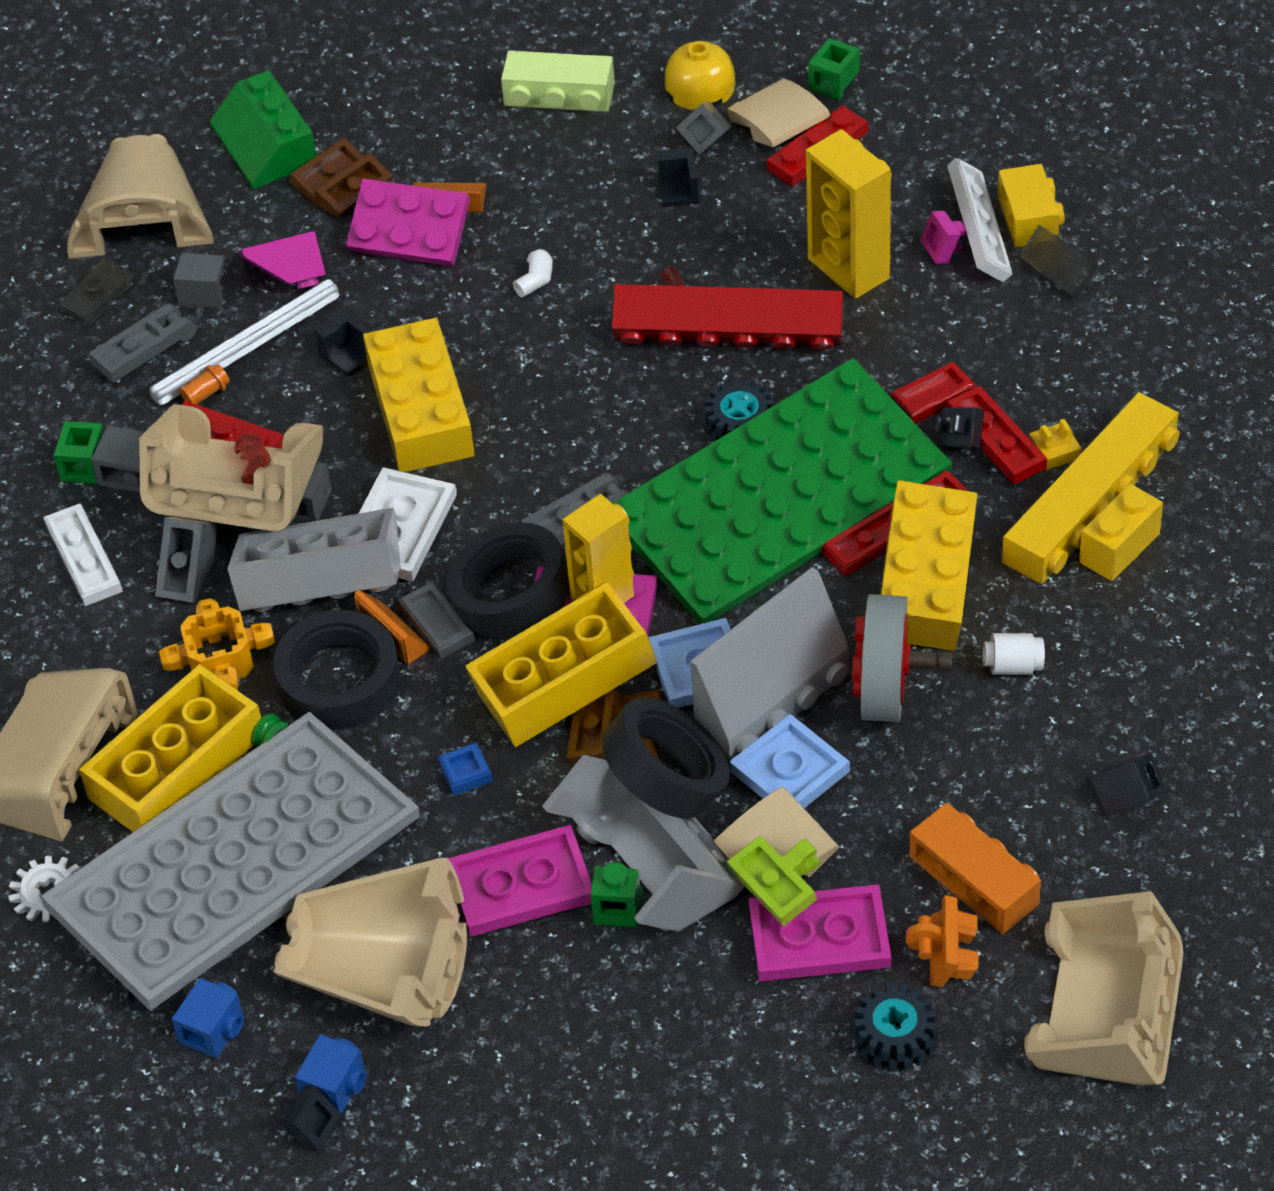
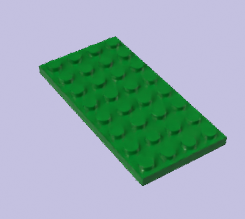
M852 358L612 504H619L629 517V540L632 548L700 625L717 619L822 552L824 543L894 502L898 480L924 484L947 470L950 472L952 462L862 366Z

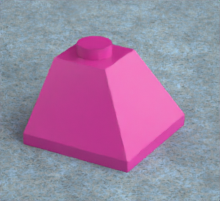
M315 231L245 248L238 252L241 260L286 284L296 282L297 289L319 284L318 277L326 275Z

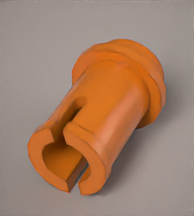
M219 364L213 367L207 365L204 373L187 385L180 387L179 392L184 401L199 404L218 390L220 392L225 391V385L230 383V380Z

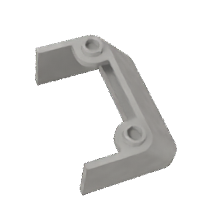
M583 754L542 806L546 812L573 818L578 824L577 832L585 840L592 844L601 842L611 845L630 868L639 869L641 882L652 894L651 898L634 917L639 924L658 927L667 932L669 930L681 931L736 898L745 888L744 884L729 870L726 862L729 858L713 842L712 836L696 818L672 817L648 806L619 781L606 760Z

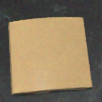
M784 78L727 108L731 122L749 127L754 141L770 147H775L830 117L829 110L815 96L796 83Z
M783 786L751 807L713 841L730 859L759 835L781 857L787 854L799 841L806 838L817 850V853L814 855L821 862L813 871L805 874L808 877L840 848Z

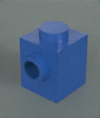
M199 978L173 1016L172 1022L179 1043L217 1059L229 1039H233L239 1034L244 1023V1015L238 994L233 988L222 982L214 984Z
M320 1034L297 1072L295 1081L299 1094L304 1086H317L342 1114L352 1095H357L362 1090L366 1081L367 1071L364 1068L361 1051L355 1044L344 1038L332 1039Z

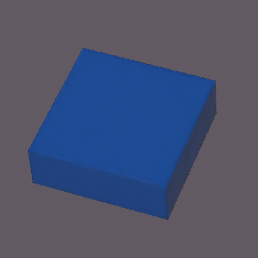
M477 742L438 756L439 766L453 796L493 782L492 773Z

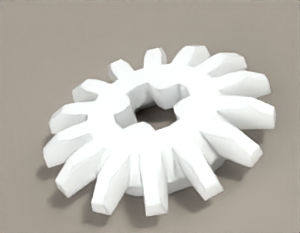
M45 856V864L38 865L35 859L30 861L29 864L32 869L28 872L19 869L16 872L22 878V881L10 882L9 885L11 889L19 892L9 895L10 902L21 903L14 908L15 912L20 914L30 910L26 918L32 921L43 911V922H49L51 914L43 907L41 893L38 889L39 886L47 887L50 882H55L54 886L78 871L80 867L74 864L69 869H66L68 858L64 857L60 859L58 864L52 863V856Z

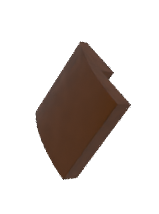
M345 137L290 174V183L319 207L337 217L342 216L356 206L362 179L383 182L393 180V175L370 152L363 156Z
M614 688L574 712L567 752L569 763L576 764L583 754L606 760L602 750L604 731L632 699L649 697L665 701L660 690L620 696L618 690ZM641 737L650 752L658 759L659 744Z

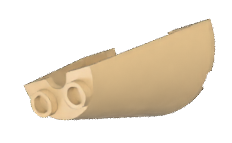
M152 134L150 136L135 135L126 138H116L111 142L110 149L70 229L67 250L69 259L105 255V242L101 228L172 221L177 247L214 244L210 227L174 150L167 144L164 136L159 134Z
M438 858L298 894L286 923L291 941L288 945H282L281 950L278 951L275 957L274 973L279 977L410 1026H429L432 1018H441L450 1007L458 990L465 962L467 923H459L460 915L457 908V903H462L464 897L453 865L448 858Z

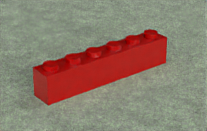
M615 284L612 330L615 338L621 339V342L626 344H642L644 339L659 340V343L663 345H680L681 341H697L696 343L700 346L713 347L718 346L719 342H734L735 346L752 348L756 347L757 343H772V346L775 348L791 349L795 347V344H810V347L816 350L833 349V345H842L843 291Z

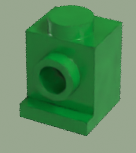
M828 38L808 63L809 90L840 101L843 97V91L860 71V49Z
M64 421L53 455L61 481L98 484L91 458L104 434L102 423Z
M617 862L610 863L605 867L595 866L591 890L594 924L637 927L638 922L634 917L640 911L642 897L639 869L627 868ZM606 901L626 902L627 910L605 908Z

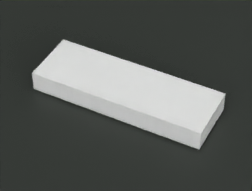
M80 503L44 517L46 527L85 606L123 592L120 581Z

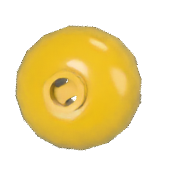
M706 41L686 43L677 48L667 61L665 90L673 96L676 105L696 110L708 100L713 103L722 99L723 104L734 93V67L730 56L719 45Z

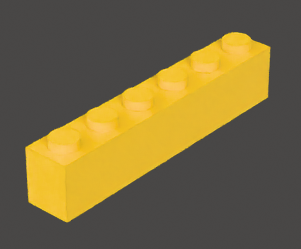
M1138 392L1004 535L1002 563L1041 585L1052 573H1059L1074 549H1080L1082 530L1130 483L1135 486L1143 474L1149 475L1164 451L1169 452L1174 448L1180 435V431L1177 430L1179 412Z

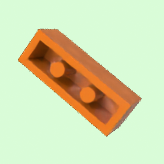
M945 803L910 831L909 857L1002 935L1040 904L1041 879L1030 865L1021 864L1010 855L998 839L990 838L982 832L968 814L964 812L959 813L950 804Z

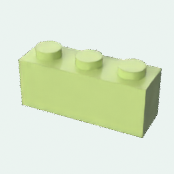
M508 51L501 78L504 106L609 112L615 84L613 56Z

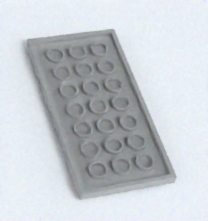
M308 712L274 735L268 742H264L41 895L42 904L53 917L151 1011L292 910L298 894L321 889L419 818V807L311 712Z

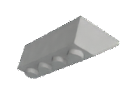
M394 507L290 525L280 531L261 530L239 534L227 568L239 610L252 609L255 612H263L279 604L292 603L293 605H303L315 598L330 596L331 598L338 599L349 596L358 590L369 589L372 592H380L390 588L392 585H396L400 571V557Z

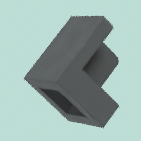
M708 100L701 104L676 128L700 155L721 135L726 133L731 126Z
M181 253L173 278L179 305L222 307L223 297L219 282L225 265L224 256Z

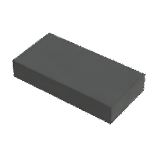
M433 581L398 599L400 610L440 660L475 642L474 632Z

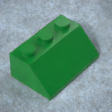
M270 70L237 82L210 120L212 129L252 189L286 177L316 157L312 131Z

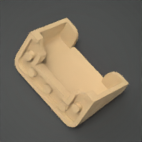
M173 404L139 438L141 500L145 507L157 514L268 531H280L286 528L296 516L322 449L323 426L308 423L292 425L284 434L282 449L211 439L210 421L205 413L194 407Z
M110 668L41 672L35 678L28 681L24 696L0 732V823L61 842L64 840L72 826L70 820L64 819V810L67 802L74 803L78 797L74 783L80 775L79 769L88 762L106 730L116 733L119 727L125 729L138 715L126 673Z
M1152 891L1053 903L1050 921L1045 925V938L1048 946L1054 949L1061 960L1049 1025L1047 1023L1034 1024L1031 1027L1030 1033L1025 1037L1024 1047L1028 1059L1036 1067L1044 1070L1139 1086L1162 1084L1167 1071L1183 963V945L1177 928Z

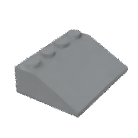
M814 567L810 568L690 661L694 719L715 739L730 766L729 761L789 714L795 716L802 709H809L822 693L831 686L839 685L849 673V646L819 571Z

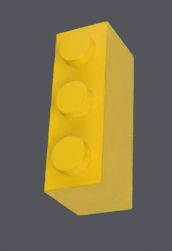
M600 493L562 519L571 600L575 601L608 582L622 602L625 603L634 597V572L630 552L632 546L629 540L628 528L630 521L626 511L619 504H612Z

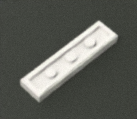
M955 158L947 167L976 266L983 272L1004 282L1012 275V270L983 173L961 159Z

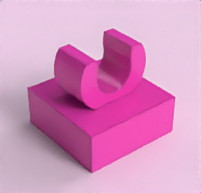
M932 211L920 241L935 264L949 263L953 252L962 250V245L958 239L960 236H967V232L963 222H952L945 211Z

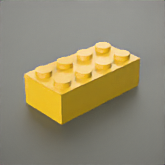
M841 129L806 149L808 259L853 298L857 299L890 279L892 174L885 161L875 157L865 149L859 140L853 139Z
M438 318L363 334L369 370L398 470L400 472H409L474 457L471 425Z
M897 481L880 595L907 596L908 643L955 651L963 616L978 493Z
M608 582L465 665L479 697L516 748L658 662L645 630Z
M199 664L79 769L88 799L129 830L135 832L234 764L254 746L251 743V734L255 725L261 719L258 704Z

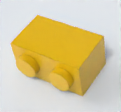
M1042 164L999 170L997 197L1014 247L1058 241L1059 225H1064L1065 222L1062 204L1055 201L1054 181L1052 177H1046Z
M1130 483L1082 530L1079 563L1112 582L1160 534L1163 502Z

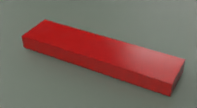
M948 470L924 483L925 485L968 491ZM893 502L824 543L821 553L845 577L886 553Z

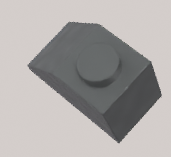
M175 516L165 517L156 597L191 603L196 602L214 560L218 523Z

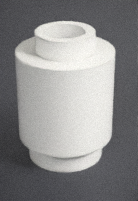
M992 633L990 642L983 643V665L990 666L992 675H1032L1033 671H1042L1044 668L1045 648L1042 637H1033L1032 633Z

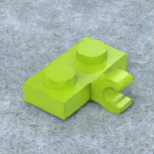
M759 835L726 861L729 870L783 927L817 900L815 891L799 876L800 874L804 875L813 871L821 863L814 855L817 853V850L806 838L799 841L787 854L781 857Z

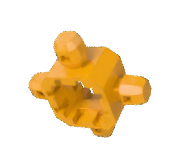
M211 598L201 600L196 606L197 614L188 616L180 626L184 644L177 645L175 643L159 651L163 670L183 669V666L190 664L192 671L200 664L237 690L239 686L238 679L246 677L254 667L250 649L257 648V650L271 646L275 642L271 624H251L250 628L245 629L240 611L229 606L219 608L218 603ZM224 636H229L230 641L235 639L237 641V645L232 646L233 651L226 653L225 649L212 652L213 656L207 658L205 653H197V649L203 647L202 642L209 640V644L222 641Z

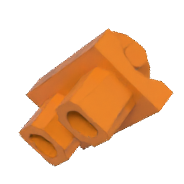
M945 895L942 899V909L939 912L933 913L931 916H920L918 924L907 929V946L919 951V958L924 960L930 959V985L943 988L950 977L970 980L978 969V953L974 950L958 947V941L970 944L976 936L977 915L959 911L958 898Z

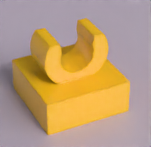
M1061 419L1059 424L1050 427L1043 425L1038 431L1029 433V439L1047 457V469L1045 471L1075 461L1082 452L1081 446L1073 436V431L1065 419Z

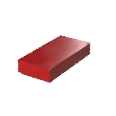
M951 362L891 392L890 397L917 424L942 411L943 407H947L949 400L974 389L976 384L954 362Z

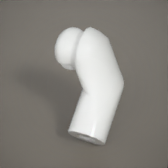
M538 249L531 252L527 257L529 273L513 281V287L520 297L530 294L551 280L553 261L545 250Z

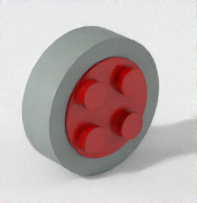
M868 595L865 617H856V655H853L852 665L853 697H860L861 720L900 722L904 702L906 676H909V669L935 670L937 668L938 670L951 671L952 654L939 653L937 655L931 652L911 651V643H908L907 596Z

